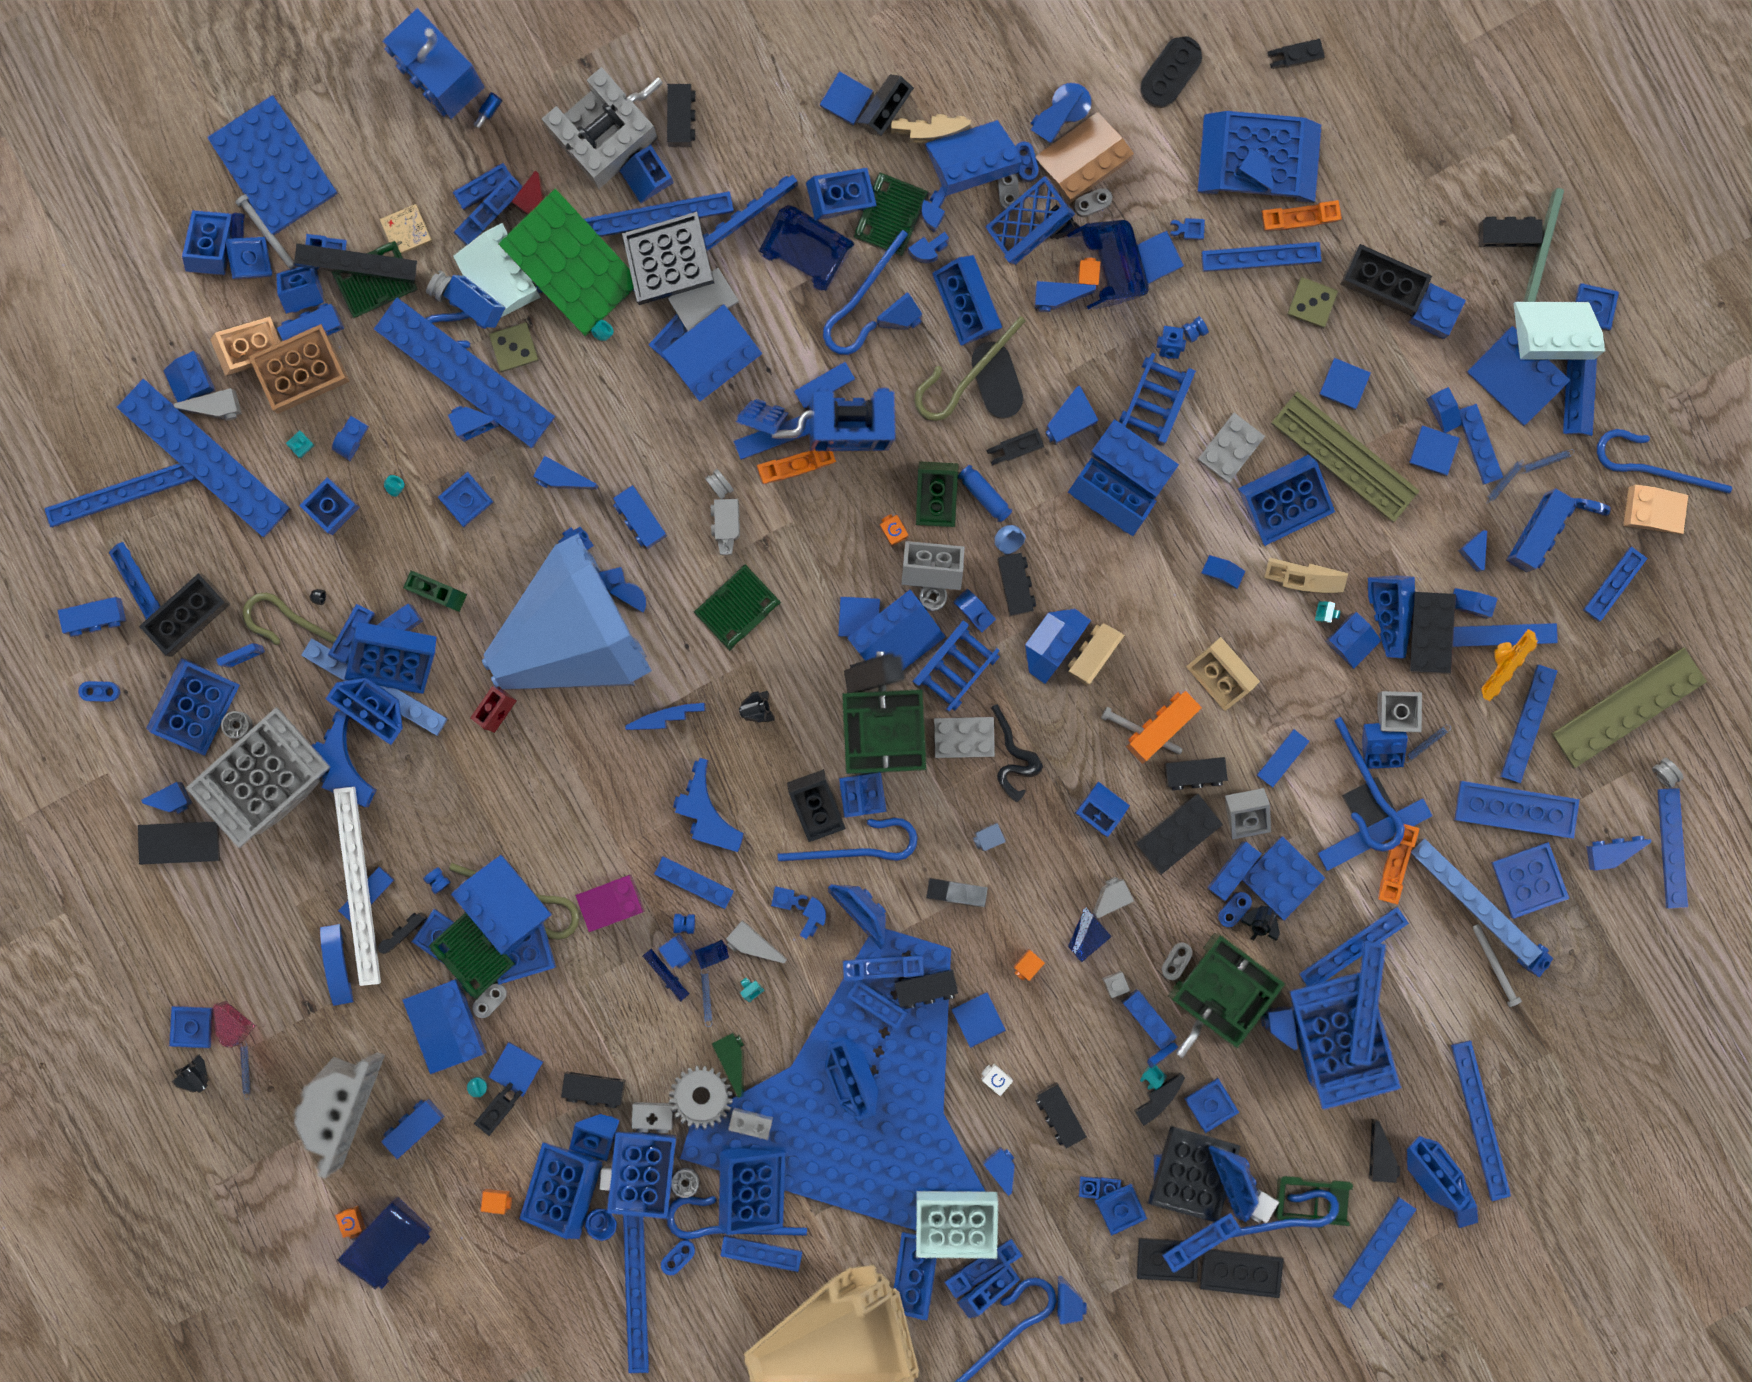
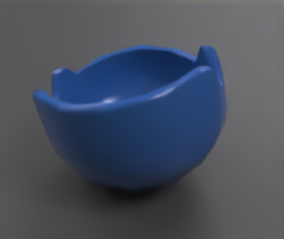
M598 1208L592 1210L587 1215L585 1228L593 1239L600 1241L610 1239L616 1231L617 1222L611 1213H607V1210Z

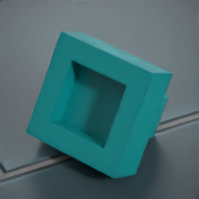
M300 430L285 443L300 459L315 446Z
M1319 601L1315 621L1331 623L1332 619H1339L1341 611L1334 610L1335 603Z
M746 977L740 981L745 988L740 994L749 1003L765 991L756 980L752 983Z
M1148 1066L1140 1081L1147 1080L1150 1083L1147 1087L1148 1090L1153 1087L1158 1089L1167 1076L1157 1066L1153 1068Z

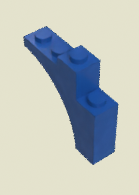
M341 710L336 711L332 719L334 724L331 729L327 730L324 736L325 743L317 741L316 744H312L313 748L331 767L329 772H325L322 778V788L334 793L336 788L355 786L357 804L369 807L377 789L369 785L354 768L349 757L346 739L350 716Z
M699 758V761H695L692 772L695 773L694 778L689 780L686 791L689 792V795L680 794V797L676 796L673 804V808H676L675 813L698 819L697 823L693 822L690 834H693L692 839L739 852L744 833L730 826L715 810L709 798L706 785L708 760Z

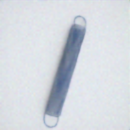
M1565 450V452H1560L1556 456L1552 455V457L1544 458L1545 460L1541 459L1542 461L1538 460V462L1531 463L1534 465H1524L1523 467L1526 469L1525 471L1530 472L1536 469L1532 467H1544L1549 465L1546 462L1552 464L1553 462L1551 461L1555 463L1563 460L1560 457L1569 458L1570 456L1568 455L1570 453H1567L1569 450Z
M1518 462L1515 463L1516 466L1514 465L1510 469L1511 471H1508L1509 473L1500 481L1501 483H1498V487H1495L1497 490L1495 489L1494 491L1493 489L1492 495L1491 493L1489 494L1492 501L1509 483L1507 479L1511 481L1514 475L1520 471L1519 469L1523 467Z
M1442 728L1439 729V732L1437 731L1435 735L1433 734L1427 738V740L1417 746V749H1413V752L1411 751L1407 754L1411 758L1410 761L1420 755V752H1424V749H1428V746L1430 747L1436 740L1438 741L1447 731Z
M701 974L704 1021H706L705 1010H707L708 1020L712 1021L708 974Z
M246 1044V1046H245V1053H246V1063H247V1070H248V1077H249V1057H248V1046H247V1044ZM240 1047L243 1094H247L244 1083L242 1050Z

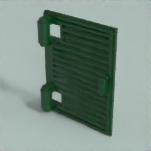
M879 172L873 186L877 206L864 209L853 237L888 250L901 230H904L908 235L894 253L903 257L921 212L923 202L926 200L929 191ZM883 182L889 183L886 192L881 190ZM866 225L872 227L869 235L863 233Z
M396 241L389 242L367 253L384 256L383 254L392 250L395 258L403 259ZM332 272L353 319L390 303L396 298H401L418 290L415 283L353 274L342 279L339 272Z
M744 564L694 613L730 651L782 602ZM768 598L770 602L763 608L760 604ZM733 630L736 634L728 640L726 635Z
M466 912L429 945L430 951L439 961L443 962L462 984L465 991L474 999H477L515 965L507 954L501 955L494 945H491L489 939ZM442 943L449 948L445 954L438 947ZM474 978L481 985L476 990L469 983Z

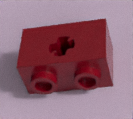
M492 686L470 719L483 729L495 733L517 700L506 691Z

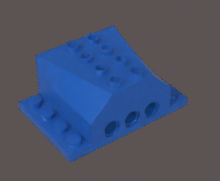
M1360 972L1289 991L1293 1007L1289 1008L1293 1010L1296 1038L1309 1085L1317 1090L1323 1110L1401 1089L1379 1007L1371 1066L1349 1063Z

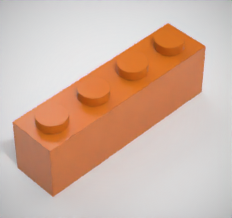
M1184 691L1182 694L1177 692L1170 699L1172 703L1168 707L1162 706L1156 712L1158 716L1153 721L1150 718L1142 725L1144 730L1140 734L1135 732L1128 739L1130 743L1126 746L1127 749L1142 764L1155 754L1202 708L1187 691Z

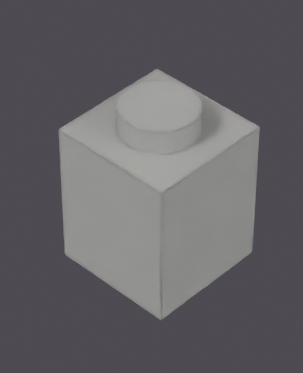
M1121 971L1102 978L1111 998L1130 991Z

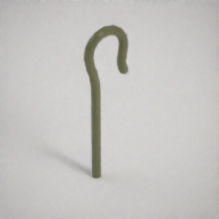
M1020 316L961 381L945 410L939 413H931L923 406L922 396L925 390L933 385L942 373V367L936 366L933 374L915 392L914 403L919 414L931 421L943 420L951 415L967 386L1026 320Z
M267 592L258 593L250 597L245 603L243 620L247 628L255 634L270 639L274 645L280 644L278 636L270 630L257 626L251 619L252 607L255 603L262 600L272 602L290 620L333 644L337 639L333 634L295 614L274 594Z
M451 863L449 868L450 871L469 878L477 873L454 863ZM535 894L542 903L563 905L571 913L572 918L569 927L560 932H555L545 927L547 937L560 940L572 935L578 927L580 918L574 903L565 897Z

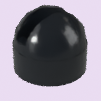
M314 589L310 594L311 602L323 605L326 600V591Z

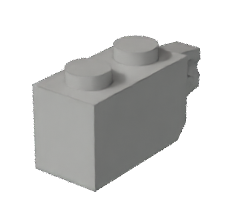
M714 500V505H711V517H715V524H711V535L715 536V540L718 541L720 555H732L734 540L740 537L739 500Z

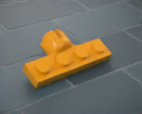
M1528 629L1513 647L1510 642H1504L1498 645V649L1494 650L1497 668L1481 688L1484 699L1491 701L1494 696H1497L1504 683L1512 678L1516 668L1524 663L1528 653L1536 648L1537 639L1535 632Z

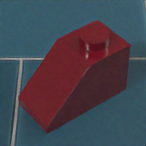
M534 171L512 200L513 205L525 215H528L544 200L542 181L537 171Z

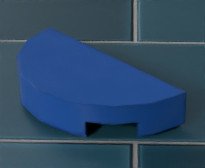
M1573 498L1576 500L1573 505L1576 508L1604 516H1609L1611 508L1603 503Z
M630 582L615 585L610 590L611 594L644 613L646 597L638 585Z
M1171 1042L1147 1060L1149 1067H1155L1178 1048L1175 1042Z

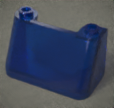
M786 205L779 210L759 252L770 261L779 258L812 277L811 281L816 289L827 291L855 244L852 240L819 220L815 221L812 216L792 205Z
M397 1197L347 1248L337 1261L375 1290L378 1287L382 1289L390 1281L387 1277L419 1243L423 1246L431 1237L429 1233L433 1229Z

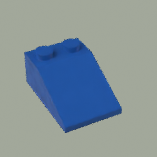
M868 168L817 175L806 182L815 221L877 206Z
M192 210L182 254L185 272L225 275L229 259L225 241L231 237L232 214Z

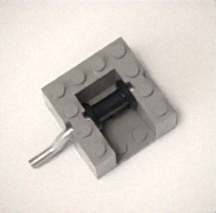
M601 67L587 79L591 91L565 114L556 106L542 118L547 131L598 189L620 172V169L636 153L658 139L652 123L633 102L646 99L663 84L659 78L642 92L633 93L626 98L621 88Z

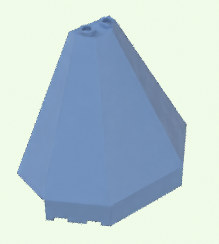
M578 533L554 546L484 653L485 658L482 659V663L486 670H491L493 674L491 680L495 687L500 686L502 690L635 686L633 681L652 671L645 659L647 657L639 641L629 632L598 574L600 569L595 559L586 549Z

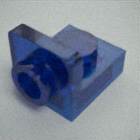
M723 940L694 950L701 969L729 958L728 948Z

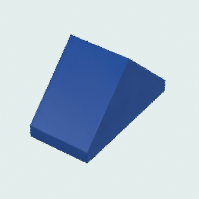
M1484 530L1476 534L1458 550L1476 572L1485 570L1487 531Z
M1209 555L1201 573L1238 589L1245 570L1231 561Z
M1468 1186L1467 1194L1470 1196V1201L1460 1212L1453 1211L1458 1228L1478 1223L1477 1205Z

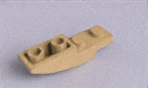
M937 114L936 117L932 116L931 124H927V121L917 120L915 123L908 122L907 119L898 118L896 121L892 120L891 133L910 135V143H928L970 129L971 120H967V117L964 116L948 118L947 115Z
M1269 558L1264 578L1282 582L1283 587L1310 592L1337 593L1344 592L1348 573L1309 564V567Z

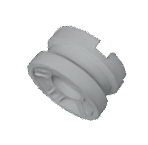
M439 270L438 273L440 274L435 273L430 280L426 294L435 296L436 300L442 302L446 298L443 294L452 277L445 276V273Z
M716 469L713 471L714 474L705 477V480L718 497L724 499L725 495L733 492L734 489L721 472Z
M923 587L919 596L920 602L925 609L937 611L945 605L947 592L943 588ZM935 593L937 599L935 601L929 598L930 594Z
M238 711L226 714L221 723L224 734L234 739H241L253 726L251 718L246 713ZM237 721L240 723L238 729L233 727V724H236Z
M1663 758L1659 765L1656 764L1652 767V771L1654 773L1657 772L1656 777L1669 789H1672L1676 782L1684 779L1679 768L1668 758Z
M689 1168L679 1169L671 1180L673 1192L682 1198L693 1196L700 1185L698 1174ZM687 1179L689 1185L686 1187L684 1184H681L682 1180Z

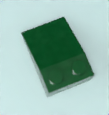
M919 461L916 525L955 527L959 463Z

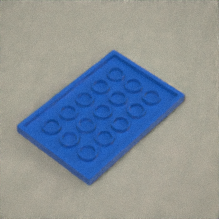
M273 95L207 137L244 195L248 196V201L264 225L273 235L338 194Z

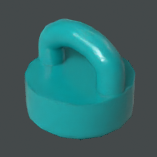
M599 320L592 328L591 333L596 339L606 341L614 334V331L608 322Z
M389 475L383 484L388 494L393 497H397L405 486L403 480L396 475Z
M480 1077L471 1079L467 1085L468 1093L475 1098L483 1096L488 1088L487 1082Z

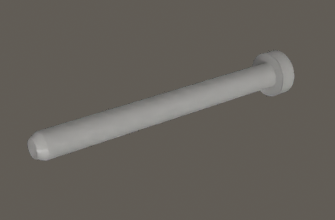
M246 194L240 196L235 201L237 206L243 207L288 268L293 269L295 267L294 261L275 236L269 232L256 211L249 204L248 196Z
M1108 706L1101 716V719L1105 721L1109 719L1138 734L1144 730V728L1111 712V708ZM1167 741L1162 746L1176 754H1181L1182 752L1181 747L1170 741Z
M1474 925L1473 931L1509 999L1507 1002L1508 1006L1512 1007L1521 1003L1520 997H1516L1480 925Z

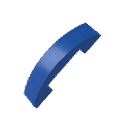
M341 924L320 927L323 964L333 1006L352 1003L354 1001L351 983L348 982L342 946L344 942Z
M923 956L844 960V981L924 976Z
M1229 1213L1163 1254V1257L1174 1273L1242 1230L1232 1214Z
M1011 1238L997 1246V1258H977L953 1274L945 1283L956 1299L971 1290L974 1285L1002 1267L1010 1265L1023 1255Z

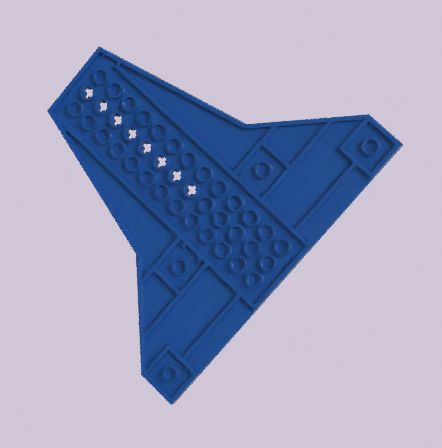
M885 928L884 948L880 949L868 936L855 959L902 956V953H906L909 950L912 956H923L924 975L950 969L951 948ZM899 977L859 980L900 1007L898 997L895 1000L893 995L890 994L891 991H895L894 982L900 981L898 980ZM843 978L792 1066L744 1091L743 1097L738 1098L736 1095L731 1098L733 1100L732 1104L727 1105L731 1108L730 1112L724 1111L727 1115L726 1118L720 1117L721 1123L717 1124L714 1122V1128L707 1125L706 1130H703L702 1126L695 1130V1125H691L680 1159L720 1171V1151L732 1149L785 1151L784 1191L916 1230L917 1191L986 1192L943 1113L949 1000H943V997L935 999V1003L924 1005V1002L916 1003L914 1008L904 1009L908 1013L896 1030L849 999L847 995L857 980L844 981ZM887 1027L890 1035H886L883 1038L881 1033H879V1029ZM843 1040H847L864 1053L869 1068L875 1065L876 1069L879 1070L878 1074L875 1073L873 1076L878 1088L876 1114L873 1117L857 1121L853 1115L849 1114L839 1105L825 1070L828 1046ZM878 1046H881L882 1050L885 1052L883 1055L880 1054V1056L877 1057L875 1056L876 1053L873 1052V1049H877ZM734 1108L773 1117L768 1140L730 1131L729 1126Z

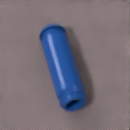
M968 465L958 474V479L962 480V484L992 517L998 519L997 522H1003L1012 513V508L1009 509L1006 501L977 470L973 469V466Z

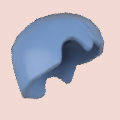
M1007 525L998 530L994 537L995 545L999 551L1008 555L1014 553L1023 545L1026 536L1019 527Z

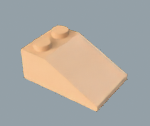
M271 317L216 332L210 339L225 376L253 367L249 356L280 343Z
M1633 485L1628 488L1624 526L1683 534L1688 495L1656 487Z

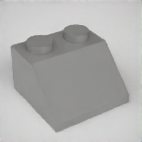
M1381 691L1378 693L1377 714L1380 730L1389 732H1422V692Z
M1264 788L1225 796L1226 812L1232 840L1271 832L1270 804Z
M1113 877L1105 881L1106 885L1101 888L1093 911L1094 917L1100 918L1134 902L1124 879Z

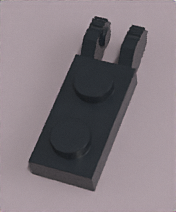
M1320 38L1267 52L1268 57L1283 55L1284 60L1275 61L1270 64L1272 69L1288 68L1325 58Z
M1036 428L1005 440L986 451L987 454H994L1003 449L1005 456L993 459L991 464L994 466L1006 460L1008 462L1044 448V444Z
M413 913L406 920L408 923L403 928L399 926L391 933L393 935L391 939L383 940L378 945V951L382 954L391 952L427 919L424 913Z
M511 1082L508 1083L501 1093L497 1094L474 1123L488 1136L491 1135L514 1107V1103L523 1093L521 1090L517 1091L511 1101L506 1098L505 1094L513 1086Z

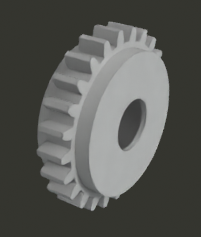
M696 1066L695 1071L692 1072L688 1068V1074L681 1072V1079L675 1078L677 1085H671V1089L674 1091L669 1092V1096L673 1097V1099L669 1100V1104L674 1105L671 1108V1112L677 1111L675 1118H682L681 1124L687 1122V1128L695 1125V1130H698L699 1126L706 1130L707 1125L714 1128V1122L720 1124V1117L726 1118L727 1115L724 1111L730 1112L731 1108L727 1105L732 1104L733 1100L728 1099V1097L732 1096V1092H727L730 1089V1084H724L726 1077L720 1079L721 1072L715 1075L714 1068L709 1072L706 1066L703 1067V1070H699V1067ZM699 1087L706 1088L710 1093L709 1101L702 1105L697 1104L692 1098L693 1091Z

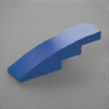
M510 174L453 233L467 246L512 202L523 186Z
M705 703L680 705L654 712L626 725L625 730L667 729V721L686 720V712L706 711Z

